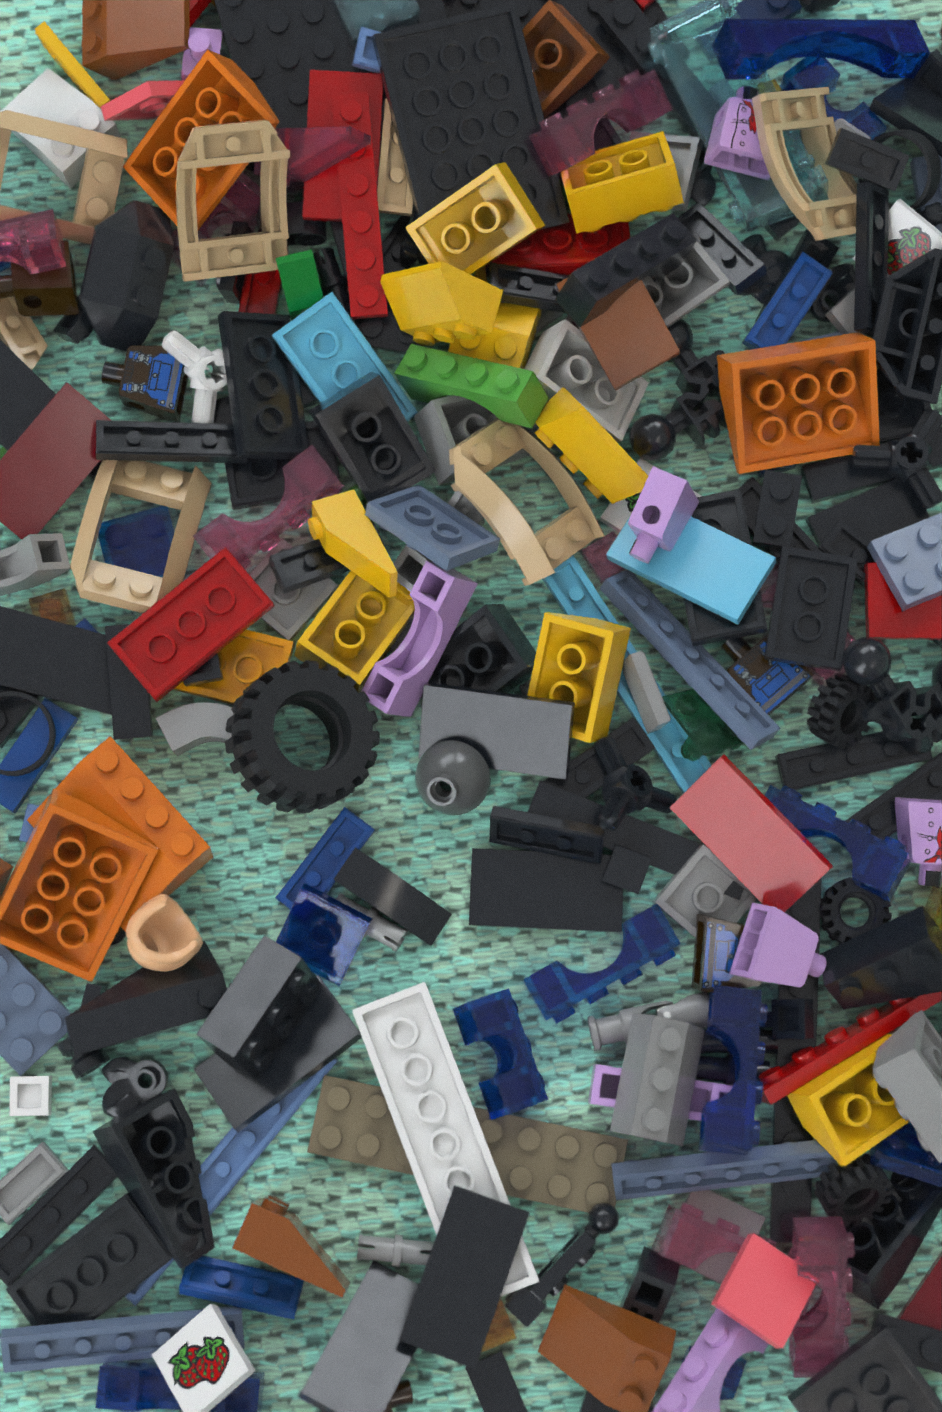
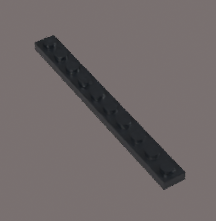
M822 878L784 912L818 934L819 941L815 953L818 954L820 946ZM807 975L805 984L802 987L778 984L777 999H813L814 1039H779L778 1054L775 1055V1066H780L781 1068L793 1061L791 1056L800 1049L809 1046L816 1047L818 977ZM788 1096L775 1102L772 1145L784 1142L812 1141L813 1137L802 1126ZM812 1178L771 1183L769 1241L808 1244L811 1230Z

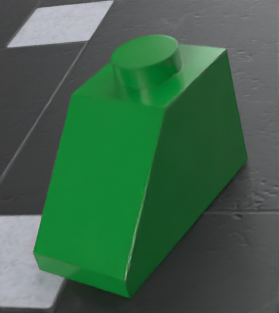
M312 249L276 258L291 321L323 298Z

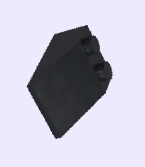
M368 373L309 410L310 415L367 503L410 488L436 472L379 374Z
M485 604L454 630L428 683L507 693L532 675L536 651L504 604Z

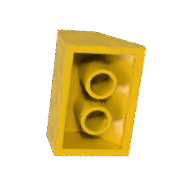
M664 131L558 161L576 233L584 231L595 232L605 225L619 221L630 222L637 219L640 215L654 211L665 212L672 209L675 205L684 203L675 162Z
M440 261L383 274L380 280L400 330L414 336L413 341L420 345L432 347L438 342L454 343L456 339L462 338L474 340L476 336L491 334L493 331L503 290L448 263Z
M562 387L545 404L535 423L539 427L534 432L536 436L549 449L555 444L563 452L559 457L560 461L573 474L580 470L587 477L583 485L597 499L604 495L613 504L640 493L648 475L583 405Z
M545 612L527 696L575 702L572 738L587 743L598 741L606 737L609 732L631 628L597 618Z
M886 1034L787 1095L802 1126L841 1166L848 1165L909 1122V1119L904 1120L896 1108L895 1099L887 1088L883 1089L880 1087L873 1074L877 1049L893 1034Z

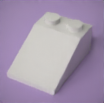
M49 68L0 111H14L121 138L114 121H104L102 110L90 98ZM11 130L70 189L80 181L86 148Z
M566 319L542 332L524 368L535 373L549 397L548 400L564 387L617 443L623 440L649 384L644 378L639 377L615 391L581 331Z

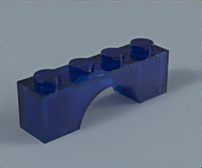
M772 785L769 786L765 796L806 838H829L841 844L852 857V878L855 885L888 902L891 901L911 863L910 854L905 851L907 847L903 843L889 836L882 840L870 834L871 828L857 820L851 819L847 823L835 817L837 812L822 803L817 802L815 806H812L802 801L803 796L790 787L782 786L780 790Z
M658 903L622 924V948L616 960L606 969L595 973H579L555 961L523 979L525 987L545 1021L553 1018L557 1024L576 1013L573 1005L586 998L590 1005L610 994L606 986L618 979L624 986L643 975L640 970L641 966L653 960L657 967L676 956L673 948L681 943Z
M714 985L709 994L706 1033L718 1039L729 1050L735 1065V1080L729 1093L717 1100L707 1102L701 1110L699 1150L746 1156L752 1150L753 1145L759 1144L761 1124L760 1121L754 1120L755 1105L761 1104L763 1094V1082L757 1081V1065L762 1066L765 1057V1042H759L760 1027H765L767 1019V1004L761 1003L762 990Z
M120 1361L104 1363L100 1366L96 1409L134 1412L148 1409L182 1410L157 1364ZM254 1372L209 1412H261L265 1372Z

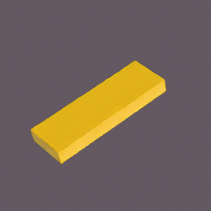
M44 21L37 26L35 34L41 44L77 88L100 109V106L110 102V99Z

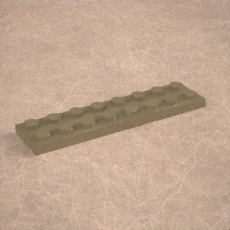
M324 1075L307 1152L414 1175L381 1087ZM473 1107L508 1196L587 1213L599 1203H608L615 1207L616 1197L611 1163L624 1162L628 1143L627 1139Z

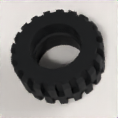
M306 660L300 665L296 661L284 663L278 669L274 667L249 685L243 691V695L236 699L231 710L234 715L227 719L225 728L227 733H231V737L225 741L226 753L234 754L235 760L230 763L234 774L241 772L245 778L241 785L247 792L255 789L259 793L257 800L267 806L275 802L277 803V810L287 813L293 809H296L298 813H310L317 808L321 810L354 792L355 787L361 785L369 776L367 769L374 766L378 755L375 751H372V748L380 744V733L373 731V724L377 723L378 719L375 711L369 712L365 704L370 701L365 691L359 694L353 687L356 681L349 675L344 678L337 675L339 672L338 668L327 664L322 669H319V663ZM285 705L304 707L313 712L322 721L330 740V753L324 767L316 771L306 770L294 765L282 754L274 736V719L281 707Z

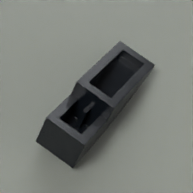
M356 847L334 878L336 883L430 946H432L452 915L425 894Z

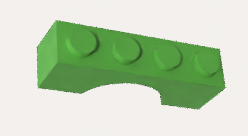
M415 344L410 345L394 372L407 394L413 400L429 403L431 400L443 398L447 395L460 396L485 407L503 422L533 428L549 399L533 371Z

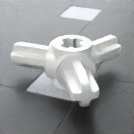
M172 330L163 339L162 348L185 366L184 373L188 375L190 388H195L191 421L192 423H214L217 392H223V388L227 384L223 351L219 348L210 351L205 346L198 349L178 331ZM207 364L212 365L213 372H208L211 375L210 378L205 377L204 373L205 370H209L206 367Z

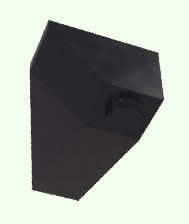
M203 942L199 952L183 966L167 972L154 971L142 967L65 1017L64 1021L73 1056L206 1021L227 990L223 973L206 942Z
M175 1088L120 1114L93 1130L111 1168L180 1269L185 1268L215 1248L207 1201L202 1198L198 1175L201 1173L200 1161L195 1159L192 1137H195L193 1123Z
M931 1150L924 1151L891 1174L890 1182L893 1185L891 1186L893 1194L889 1195L891 1198L889 1204H882L884 1209L880 1213L874 1211L872 1219L867 1220L864 1217L861 1219V1224L855 1225L852 1221L850 1226L843 1227L842 1223L839 1226L835 1225L828 1217L805 1246L807 1251L846 1290L877 1309L880 1308L902 1279L942 1208V1162H938Z

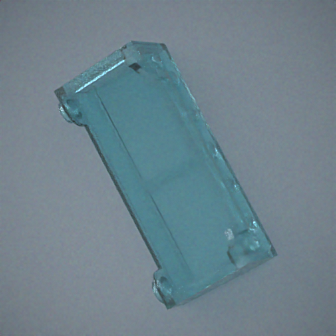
M703 0L649 28L652 41L647 44L649 52L656 65L661 62L663 63L706 150L716 113L729 97H736V92L739 88L744 86L754 87L758 90V95L777 92L747 34V26L744 20H741L737 10H734V7L738 6L737 0ZM797 130L784 131L783 136L788 156L803 189L813 202L827 200L828 179L821 165L815 167V160L812 154H808ZM715 167L732 201L727 204L729 212L736 225L742 222L747 232L795 216L776 189L771 177L769 180Z

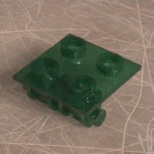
M694 689L662 696L666 708L688 735L680 748L681 755L685 759L696 761L702 755L713 756L723 753L726 749H738L741 745L745 744L712 711L711 707Z

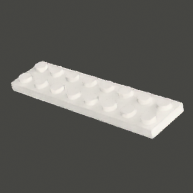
M422 982L353 1009L352 1012L436 1235L454 1185L510 1205L426 983ZM523 1236L519 1242L501 1297L539 1282Z

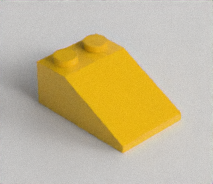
M506 162L489 168L405 228L428 264L443 261L472 275L546 225Z
M484 266L476 271L474 276L487 282L486 268ZM500 302L491 334L476 336L474 340L456 339L454 343H450L448 352L524 369L528 362L543 309Z
M350 571L297 641L294 656L302 662L306 660L317 661L319 669H322L327 664L338 668L339 672L337 675L341 678L349 675L356 681L353 687L360 693L375 663L386 657L414 614V602L409 595L410 591L397 582V596L389 598Z

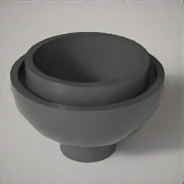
M447 740L432 745L421 756L415 772L416 787L423 801L435 811L446 815H462L472 811L483 802L490 788V771L485 759L472 746L460 741ZM440 782L448 783L452 791L442 789Z

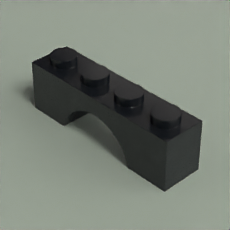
M672 213L573 271L555 300L580 328L605 313L623 293L643 278L650 276L656 282L679 268L698 240Z

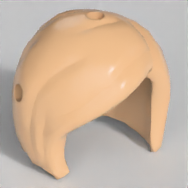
M165 894L155 896L144 903L132 915L126 928L127 947L131 957L142 967L154 971H173L183 966L199 952L203 945L202 937L189 916L175 900Z

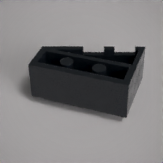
M923 906L820 954L826 958V968L823 972L824 987L843 1010L942 991V930Z

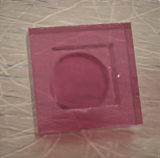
M614 531L586 547L581 553L601 584L604 583L605 579L625 570V568L607 560L606 553L617 538Z

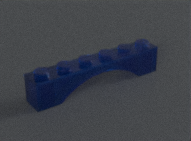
M725 19L712 44L726 80L759 79L767 70L775 65L794 58L822 57L848 62L867 69L882 78H914L930 54L916 21L895 19Z

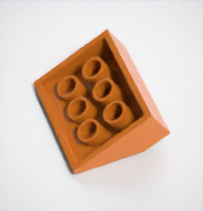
M207 49L127 159L123 168L177 226V161L192 128L268 120L275 129L280 121L256 84L232 59ZM249 163L197 168L196 211L198 230Z
M855 332L717 355L720 396L738 474L852 455L853 448L856 445L880 446L876 344L874 339Z
M111 736L84 757L55 788L93 806L158 848V852L120 925L125 933L128 921L144 903L160 894L169 896L213 858L210 846ZM49 796L27 819V821L33 828L35 827Z
M53 789L0 897V944L92 982L158 852V848L93 806Z

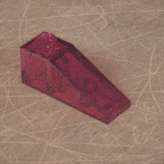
M350 126L275 129L280 140L290 150L291 158H288L286 188L290 187V182L308 181L371 142L370 135ZM258 161L254 164V174L260 176L261 161Z

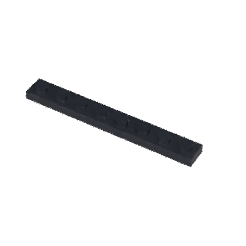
M634 0L613 1L598 13L597 20L690 136L700 137L703 142L702 147L707 150L714 118L720 110L719 106ZM716 167L776 242L801 223L779 194L771 177L769 180Z

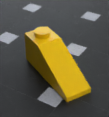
M355 490L312 501V518L308 519V527L312 538L320 540L325 552L386 596L389 598L397 596L398 572L370 518L365 516V509Z

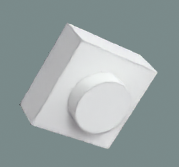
M52 1076L10 1077L9 1116L51 1115Z

